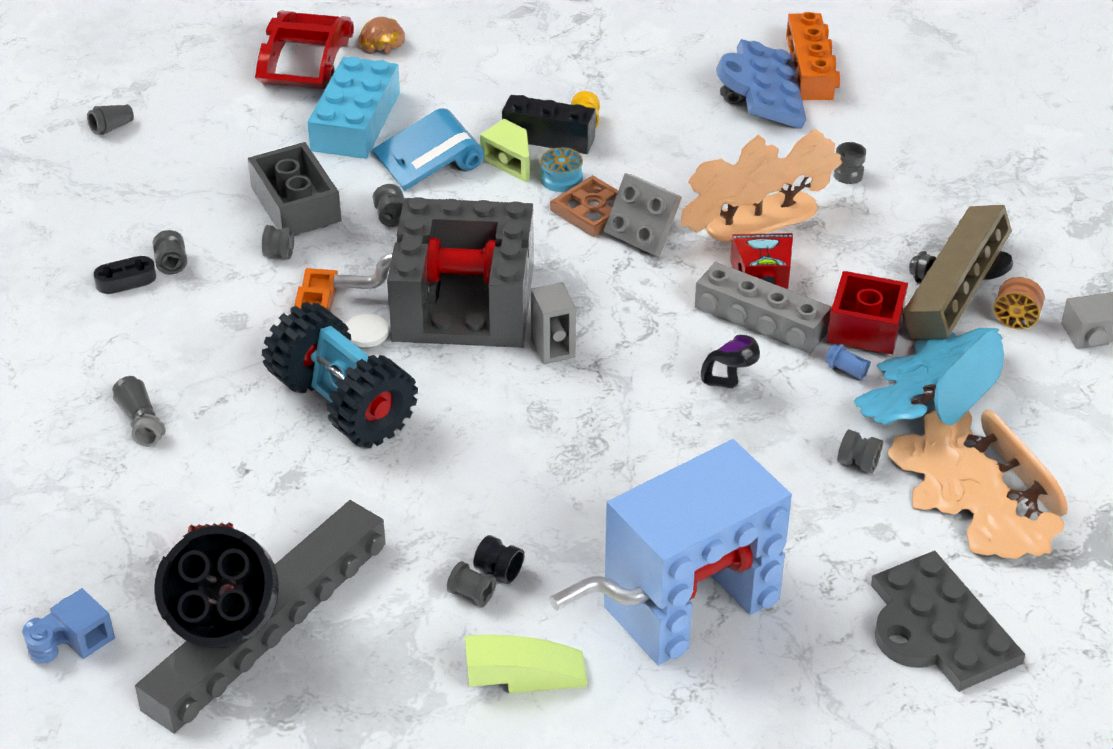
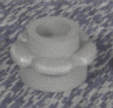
M144 414L142 417L137 416L131 423L133 428L132 438L142 446L150 447L156 445L166 432L164 423L151 414Z

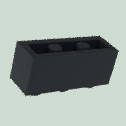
M510 95L502 110V120L506 119L526 129L529 145L553 149L564 147L573 149L578 153L588 154L595 139L596 108L585 107L580 104L559 103L554 100L529 98L524 95Z

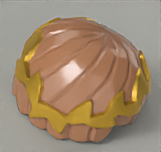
M376 17L368 21L363 26L359 36L361 49L371 54L375 49L379 51L384 49L386 54H390L392 48L401 47L405 40V32L396 20L387 17Z

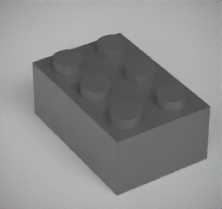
M306 142L248 157L251 188L277 229L282 230L284 227H292L294 236H297L307 231L342 222L339 191Z

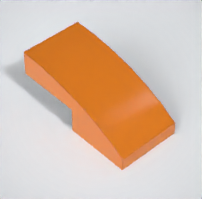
M306 268L302 287L298 286L294 306L301 309L302 303L308 302L312 305L315 302L321 306L323 305L330 311L336 292L333 284L334 275H338V271Z

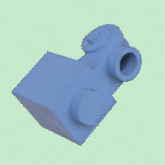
M83 588L51 607V613L44 618L29 620L22 630L31 660L40 664L53 661L58 655L57 646L60 644H68L84 659L115 639L109 612Z

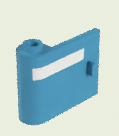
M445 108L433 111L372 149L404 191L454 160L462 170L469 171L478 167L484 159L483 148L451 111Z

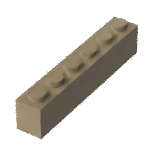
M1005 205L969 206L933 265L927 271L921 284L915 290L909 303L903 309V323L907 326L911 339L949 338L1012 232Z

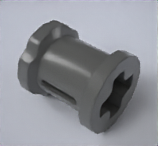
M463 561L453 568L447 581L448 592L454 595L461 593L473 599L474 604L481 608L488 603L496 588L495 576L491 574L484 576L470 569L469 564Z

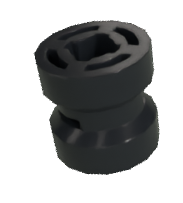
M487 535L476 549L473 567L483 573H495L498 580L510 584L518 576L522 568L525 552L514 545L506 547L501 539Z

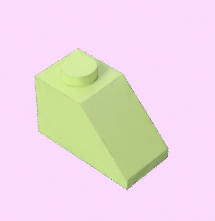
M503 119L480 134V146L484 150V161L524 182L530 180L529 148L526 129Z

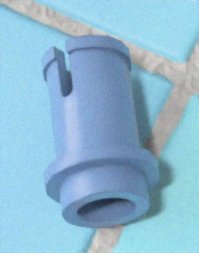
M833 344L825 357V362L829 364V368L835 369L837 367L857 377L859 380L866 376L871 365V361L845 350V346L842 344L839 346Z

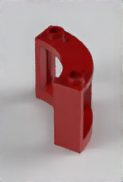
M284 10L278 11L277 18L272 17L267 26L266 35H270L267 44L261 43L255 78L265 84L326 89L335 72L333 64L339 49L343 45L348 46L349 38L353 37L354 22L348 16L339 17ZM286 42L325 46L319 77L275 73L280 53Z

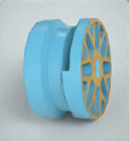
M564 147L546 151L541 157V183L545 188L556 192H566L583 181L581 169L583 165L582 156L577 151Z

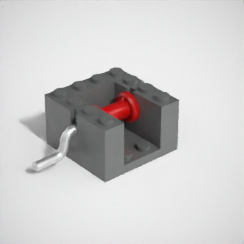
M422 197L404 198L397 230V242H395L393 253L380 258L376 264L375 273L371 276L334 275V287L370 289L382 285L387 279L392 342L524 348L534 267L533 203L425 199ZM436 291H440L438 300H436Z

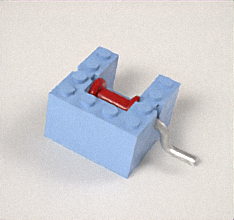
M731 439L607 501L605 577L592 576L583 579L550 596V603L557 611L594 592L604 593V607L657 665L669 659H676L689 649L692 602L690 600L696 596L698 582L712 576L749 615L763 608H770L780 599L785 553L782 550L787 542L792 494L734 439Z

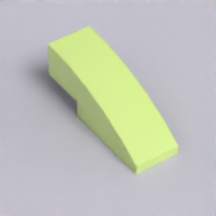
M465 636L469 687L508 684V693L587 687L583 651L560 643L522 636Z

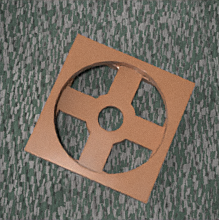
M592 175L550 201V210L595 237L604 231L612 209L606 202L611 199L615 200L618 190ZM573 199L581 203L574 209L568 206L569 202ZM595 201L598 202L599 205L590 206L588 205V203ZM590 212H597L603 217L593 222L585 216Z

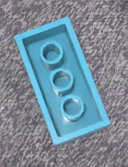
M343 57L307 122L310 150L313 152L367 159L400 94L398 64L389 63L384 60L373 61L359 59L358 57Z

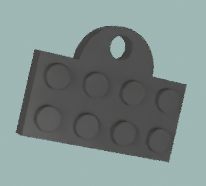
M935 550L872 575L871 586L886 603V606L877 617L875 640L880 650L894 662L915 668L929 667L936 664L958 692L1023 664L1025 653ZM899 635L906 638L907 642L896 643L889 637Z

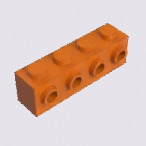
M804 12L788 14L786 40L789 54H792L802 100H834L835 88L840 87V72L836 71V56L832 55V40L828 39V24H824L821 13Z

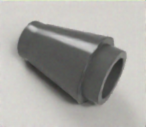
M128 104L94 106L93 110L87 113V121L91 131L102 135L134 119L133 110Z
M125 376L114 384L112 388L113 400L132 420L137 416L142 417L144 414L156 416L142 380L137 379L135 376Z

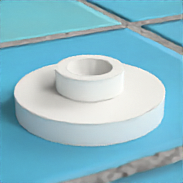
M376 314L356 315L346 322L349 328L347 332L351 334L350 341L357 347L368 348L377 346L384 342L389 334L387 321Z

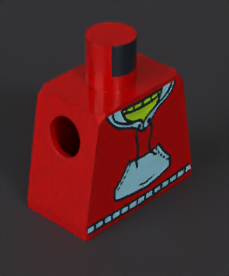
M793 233L732 234L730 261L733 269L788 289Z

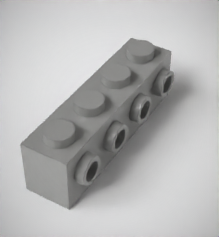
M714 262L696 282L695 308L811 354L828 333L832 306L718 262Z

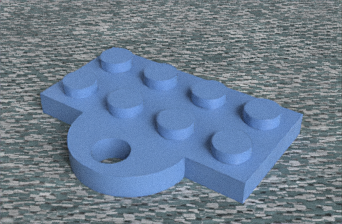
M741 39L736 47L737 53H726L721 57L716 67L718 78L729 89L746 97L748 113L802 129L806 122V115L792 54L783 49L766 47L757 41L750 42Z

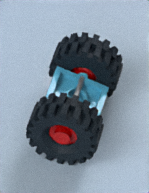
M308 302L302 303L301 309L294 306L290 308V315L287 316L283 313L279 317L281 320L278 326L273 324L270 328V331L273 333L272 336L265 337L264 344L268 348L262 349V356L265 358L263 364L272 375L294 392L306 393L307 388L311 391L316 390L331 402L327 404V411L331 413L328 415L329 421L358 447L372 448L373 443L379 446L383 443L385 437L388 439L394 437V431L397 428L401 431L405 426L403 420L405 418L410 419L413 413L410 407L416 406L417 398L414 395L418 394V387L414 385L416 381L410 374L383 355H379L378 358L375 355L368 356L350 341L351 334L347 332L349 330L348 326L319 303L313 302L312 305Z

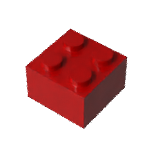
M843 271L830 313L827 342L893 355L902 322L903 309L905 308L908 282Z

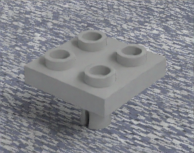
M624 173L603 232L653 255H661L682 196L632 174Z

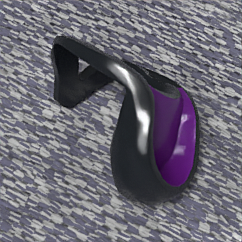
M740 334L736 335L733 340H730L718 350L712 351L704 360L701 368L702 382L710 386L736 387L739 382L737 368L749 367L760 358L757 341L751 336ZM715 360L727 365L726 378L713 376L712 371Z

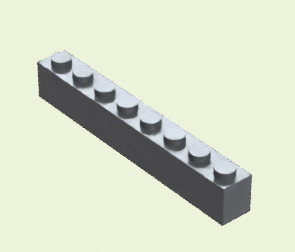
M352 500L345 503L275 564L279 579V595L275 610L263 629L251 639L228 648H208L185 641L135 685L140 711L173 734L186 723L192 722L200 710L214 698L221 696L229 684L239 675L250 670L258 658L268 649L274 648L287 632L296 624L302 623L316 606L322 601L329 599L335 589L348 578H352L359 568L372 556H376L381 552L384 545H386L384 519Z

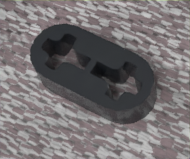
M136 256L106 263L97 267L93 272L96 289L104 294L146 286L156 279L154 261L147 256Z

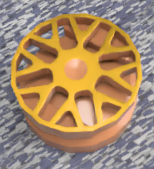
M1013 277L1004 281L999 288L993 310L996 318L1002 324L1014 329H1027L1034 326L1039 320L1044 304L1045 295L1043 289L1038 283L1024 277Z

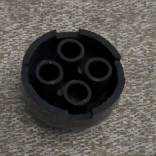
M206 526L183 535L184 538L170 550L167 556H163L156 572L154 594L162 619L182 639L203 647L228 648L251 639L268 623L278 600L279 579L271 556L255 539L231 527ZM229 586H233V587H234V589H228V590H226V591L224 592V590H225L227 587H229Z

